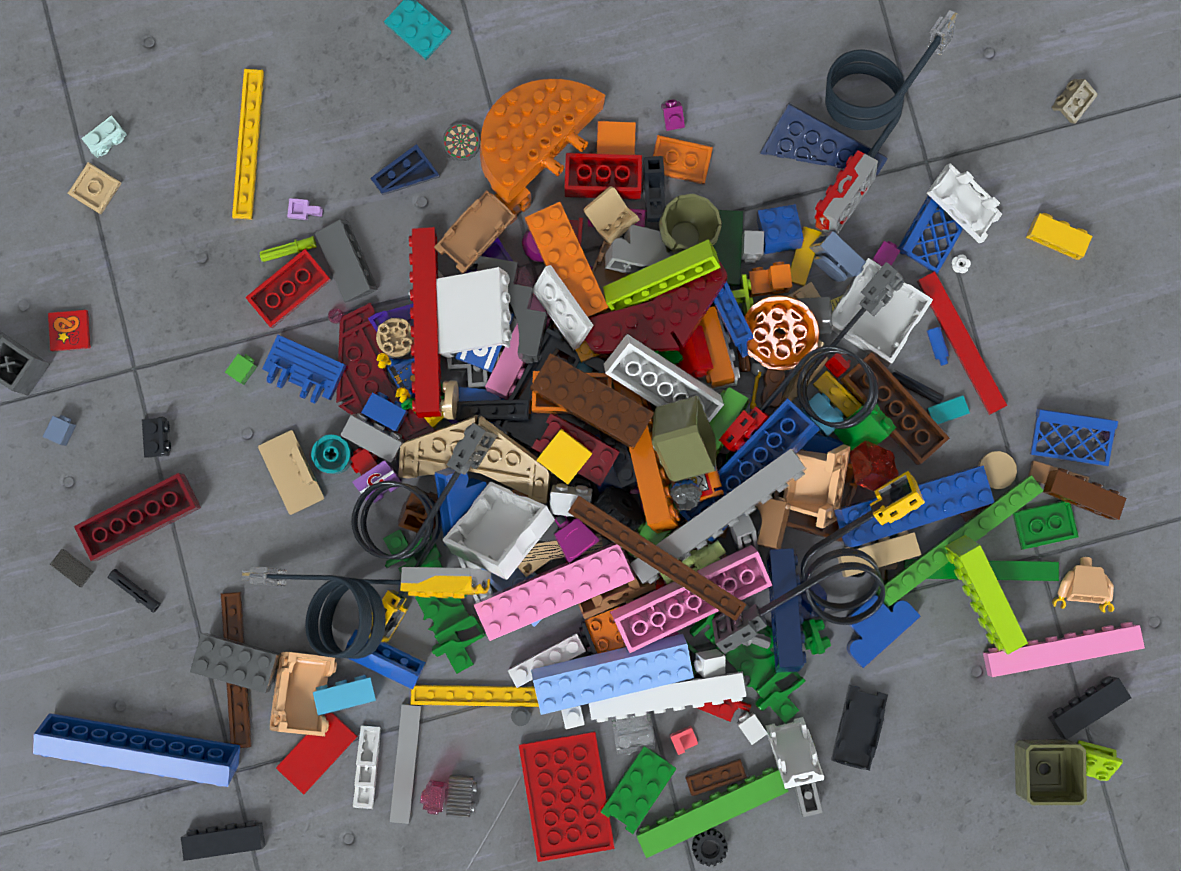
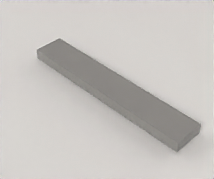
M402 704L390 813V822L410 823L422 707L419 705Z

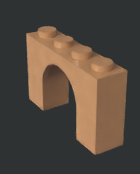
M774 496V499H770L764 504L760 502L755 505L762 516L758 545L772 549H781L791 506L785 502V498ZM728 526L718 537L726 538Z

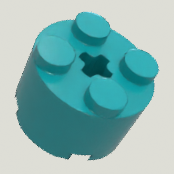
M325 435L313 445L311 457L315 466L320 471L328 474H340L350 467L353 449L351 444L344 438L337 435ZM334 450V452L336 453V457H333L332 459V457L329 456V453H332Z

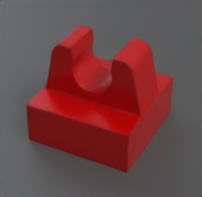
M835 354L825 363V366L836 378L851 366V361L849 359L846 361L842 357L843 354Z

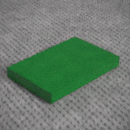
M1065 501L1013 513L1021 550L1079 537L1071 504Z

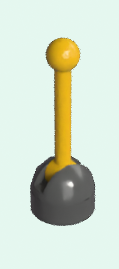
M752 363L751 372L755 376L750 409H754L756 406L755 400L759 378L765 374L767 369L757 363Z

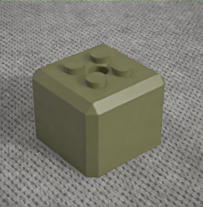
M694 396L656 407L653 415L652 445L669 480L677 482L716 471V438L699 397Z
M1068 739L1018 740L1015 744L1016 795L1031 805H1083L1087 801L1086 749L1081 744ZM1046 763L1049 770L1046 774H1041L1039 767Z

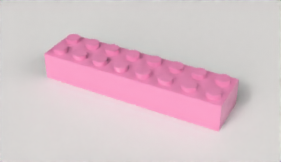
M613 542L580 556L570 563L566 562L477 600L474 607L488 639L491 641L635 580V574L624 548Z
M752 545L697 570L698 573L740 600L772 586L761 557ZM672 582L610 613L629 653L719 610L678 583Z

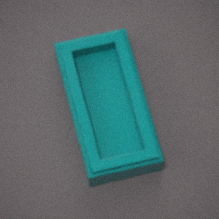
M964 395L926 408L928 415L937 424L970 413Z

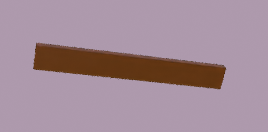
M241 592L221 593L223 637L245 643ZM226 682L230 744L240 745V748H250L252 746L248 688Z

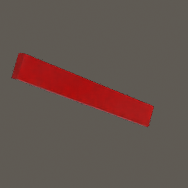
M933 272L919 279L917 283L922 292L933 299L930 307L988 414L990 415L1006 407L1007 404L937 274Z

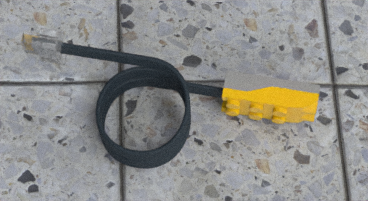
M252 566L250 570H242V580L249 581L250 584L285 587L286 579L329 580L316 591L311 599L305 621L306 636L310 646L318 654L325 657L350 659L364 658L372 654L380 645L384 635L386 620L384 605L380 595L371 584L401 585L400 591L408 592V596L464 599L465 595L487 593L491 578V572L473 568L402 567L401 580L356 579L334 575L287 574L286 569ZM350 589L355 596L359 609V627L353 643L346 650L342 651L335 643L332 633V621L339 600ZM320 611H321L320 625H319V626H320V636H319L318 621H319V615H320Z

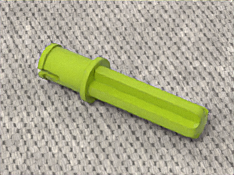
M314 236L298 241L295 239L294 242L260 251V258L262 262L295 253L299 254L304 249L317 248Z

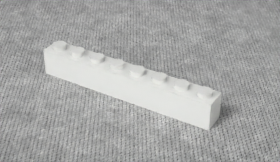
M743 671L708 678H694L592 702L589 703L591 720L597 719V722L608 721V717L616 716V719L627 718V714L635 713V716L647 715V711H654L657 714L666 712L667 708H673L674 711L685 709L687 705H693V708L703 707L704 703L712 702V705L724 703L723 700L727 699L737 702L742 701L743 697H746L747 694Z

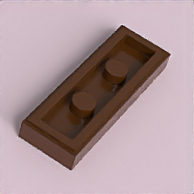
M737 759L686 776L685 778L691 796H695L747 777L741 759Z

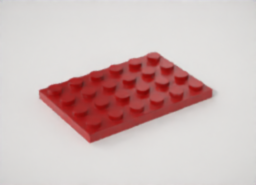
M595 731L519 744L537 862L615 849L610 817L608 818L600 812L607 799Z

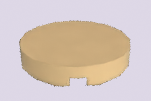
M1001 451L990 452L979 461L978 466L984 465L991 489H1004L1011 485L1016 478V463L1007 453Z

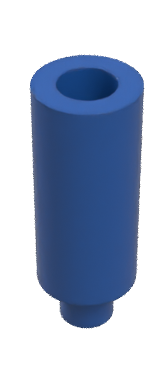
M936 327L927 330L935 359H939L941 366L948 364L946 357L949 356L941 328Z

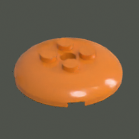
M782 295L766 297L756 302L744 317L753 334V339L747 341L748 354L766 368L773 370L793 369L806 354L816 349L818 345L819 326L812 311L795 298ZM780 327V328L783 329L786 333H785V334H779V333L776 331V329H778V328Z

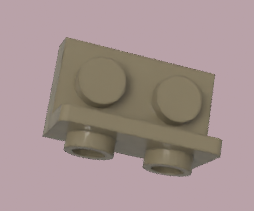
M1073 79L1066 86L1067 88L1056 98L1055 103L1051 107L1054 111H1060L1070 123L1076 124L1098 95L1085 79Z

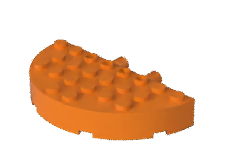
M542 79L517 86L500 97L491 107L484 120L480 141L481 167L485 178L490 182L494 192L504 202L509 204L544 168L559 176L564 170V165L554 160V158L568 143L580 152H583V149L585 150L588 141L577 134L603 109L606 95L579 82L564 79Z

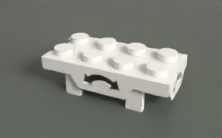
M951 163L947 164L927 194L978 243H982L988 236L986 231L992 222L998 221L1002 215L996 208L1000 202L985 192L973 180L974 177L968 171L960 173Z
M803 717L794 719L792 723L775 726V724L765 726L785 789L824 780L817 752Z

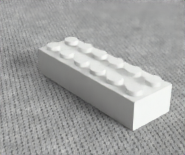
M628 334L604 363L607 375L657 407L698 396L710 422L724 405L720 394Z

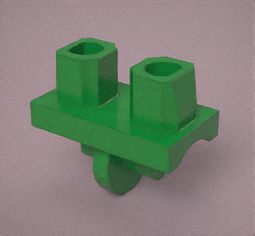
M810 619L803 621V624H801L803 630L801 632L804 631L805 643L803 644L806 650L810 649L812 655L825 653V649L830 647L831 643L827 636L820 638L818 631L825 629L823 620Z

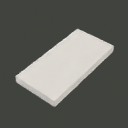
M551 265L546 266L532 289L533 293L570 346L575 350L580 347L592 329L593 324Z

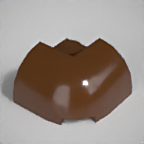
M431 491L427 493L436 503L438 495ZM410 492L407 501H404L398 526L418 533L427 518V513L420 499ZM434 516V518H433V519H434L433 529H435V525H436V520H435V516Z

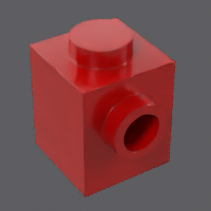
M362 447L352 453L354 455L351 457L353 463L350 465L356 474L359 472L362 476L378 465L376 460L379 457Z

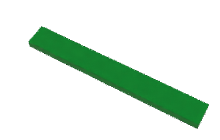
M916 559L904 560V568ZM988 561L997 580L1059 581V562ZM948 562L927 579L958 578L954 573L956 569L954 564Z

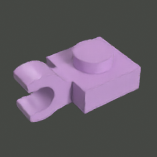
M289 198L287 217L300 220H308V215L322 217L323 209L319 206H309V200Z

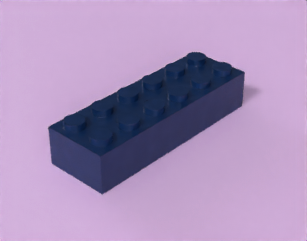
M794 548L770 549L766 562L767 574L772 583V586L769 587V599L772 602L800 584L799 573L795 571L796 566H798V556L794 554ZM801 593L771 611L776 673L799 672L804 663H806V652L802 651L805 636L804 631L801 632L800 629L801 624H803V614L799 612Z

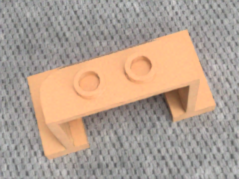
M843 444L829 451L828 454L802 450L797 453V456L807 469L803 471L805 475L797 481L792 479L787 483L789 486L783 490L785 502L791 505V510L817 517L816 527L825 528L837 521L834 510L841 507L850 446Z

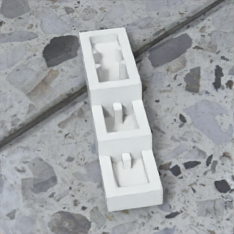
M361 726L356 760L353 808L373 809L380 727Z

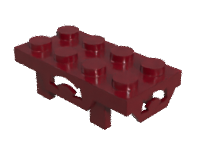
M551 413L546 421L549 424L541 440L538 438L535 440L532 448L542 453L560 429H563L592 452V455L577 473L601 486L620 451L576 424L570 423Z

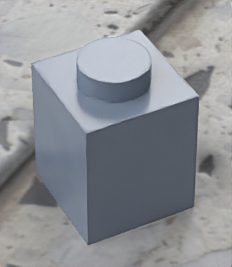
M60 415V417L52 416L43 437L66 446L76 425L71 423L72 419L64 415Z

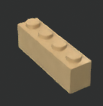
M908 530L897 533L896 537L890 538V536L878 539L879 542L872 544L868 542L860 545L859 548H855L870 555L877 563L878 568L921 555L915 532L909 533ZM837 557L839 564L844 562H858L866 564L874 569V567L868 561L859 557ZM845 570L842 571L843 577H848L864 571Z

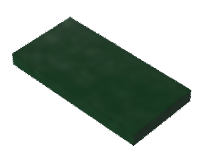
M718 210L722 227L717 243L713 247L719 261L727 272L728 285L740 286L743 211Z

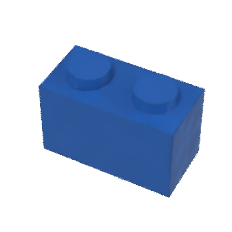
M372 392L361 413L398 432L408 411L403 410L401 403L397 401L394 404L389 402V397L381 392H378L377 395Z

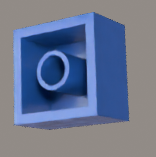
M796 204L758 210L759 231H764V255L802 248L804 238Z

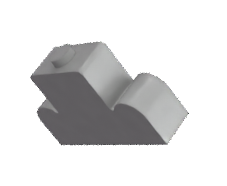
M631 225L623 239H615L606 251L605 268L633 274L675 254L671 251L666 252V245L662 242L660 231Z

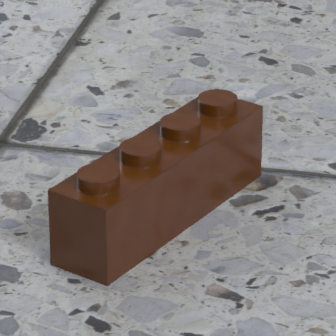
M1062 468L1049 471L1043 493L1108 520H1120L1127 499L1120 496V492L1109 489L1108 491L1103 489V485L1095 482L1091 484L1086 481L1085 477L1079 475L1072 476L1068 470Z

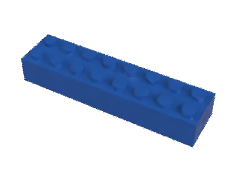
M787 398L718 471L722 487L714 490H723L724 494L700 501L696 507L691 508V510H681L680 514L689 522L789 449H793L797 454L820 428ZM710 537L708 540L713 542L715 539Z
M984 465L974 466L919 483L918 487L924 499V504L892 523L887 522L881 525L875 517L842 536L845 547L859 546L995 503ZM874 497L835 509L834 512L839 528L841 529L871 511L870 504L878 498Z

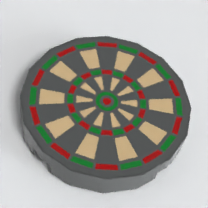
M454 124L443 135V148L446 154L453 160H470L479 151V134L469 124Z

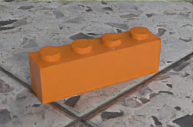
M710 307L699 325L703 328L714 367L707 372L705 379L707 383L711 384V388L733 384L735 376L716 307Z

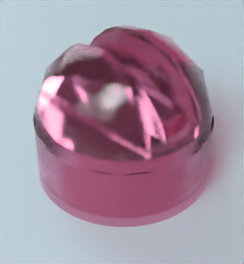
M337 308L331 309L328 313V319L333 324H339L344 316L343 312ZM338 311L339 314L332 320L331 317Z

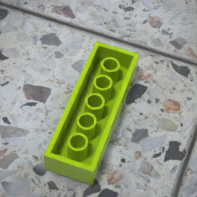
M966 535L946 545L945 548L948 552L946 556L949 562L954 564L956 568L954 573L959 580H962L964 584L962 589L967 596H970L972 600L970 605L978 613V621L982 628L986 629L987 634L985 635L990 644L994 643L999 651L1002 650L1007 655L1028 644L981 545Z

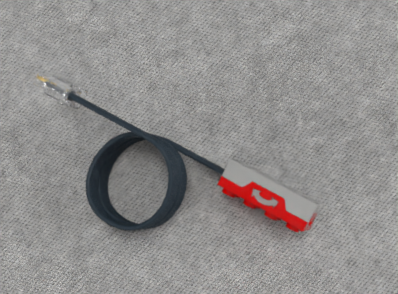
M949 10L945 18L942 16L938 18L930 30V41L926 52L906 80H904L900 69L890 59L871 50L858 49L846 52L837 58L830 67L827 75L825 104L830 116L839 124L855 130H873L886 124L888 125L869 153L866 155L858 150L854 156L851 155L847 160L844 171L840 170L835 184L828 187L825 194L826 197L823 200L820 199L815 207V210H817L815 215L816 228L825 233L834 231L838 234L875 181L878 161L874 157L900 120L905 93L935 52L942 56L951 43L956 28L957 13ZM866 74L883 81L895 95L883 104L862 107L852 105L839 98L833 91V87L838 81L848 75Z

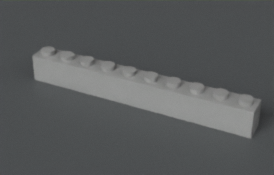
M789 449L656 546L678 560H686L691 556L690 552L695 548L700 550L707 545L706 540L710 537L715 539L723 533L722 529L727 525L729 527L734 526L740 521L739 517L744 513L746 516L756 510L755 505L760 502L764 504L772 498L771 494L776 490L781 492L789 486L787 484L792 479L797 481L804 476L805 473L803 471L807 468L794 450ZM637 558L630 563V566L643 584L647 582L652 584L660 578L658 574L661 572L641 559Z

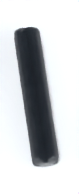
M897 370L893 371L892 375L903 387L936 404H940L943 401V394Z

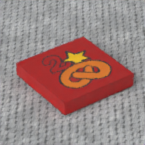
M87 310L48 313L50 351L90 348Z

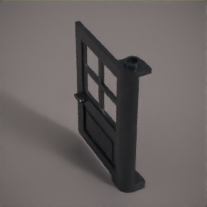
M547 328L542 342L539 361H533V363L528 364L509 400L530 399L532 401L530 387L533 384V371H540L550 353L553 354L556 348L575 358L573 366L577 367L580 361L579 356L568 341L562 337L561 331L555 328L552 330ZM598 357L582 362L600 373H605V361ZM531 409V420L496 421L494 426L510 438L512 436L532 447L537 438L541 440L549 425L546 421L551 413H532ZM555 414L581 428L585 424V421L573 414Z

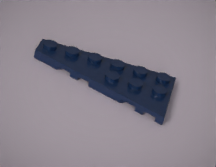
M788 103L762 147L760 154L796 159V161L824 166H835L836 168L843 169L846 168L847 160L851 155L854 156L858 150L867 155L871 148ZM879 152L874 157L878 161L876 175L879 174L888 159Z

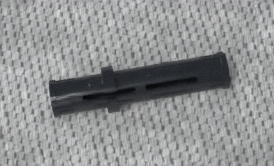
M113 569L108 575V579L135 598V602L141 603L152 613L156 612L160 607L161 603L151 597L146 589L142 590L117 569Z

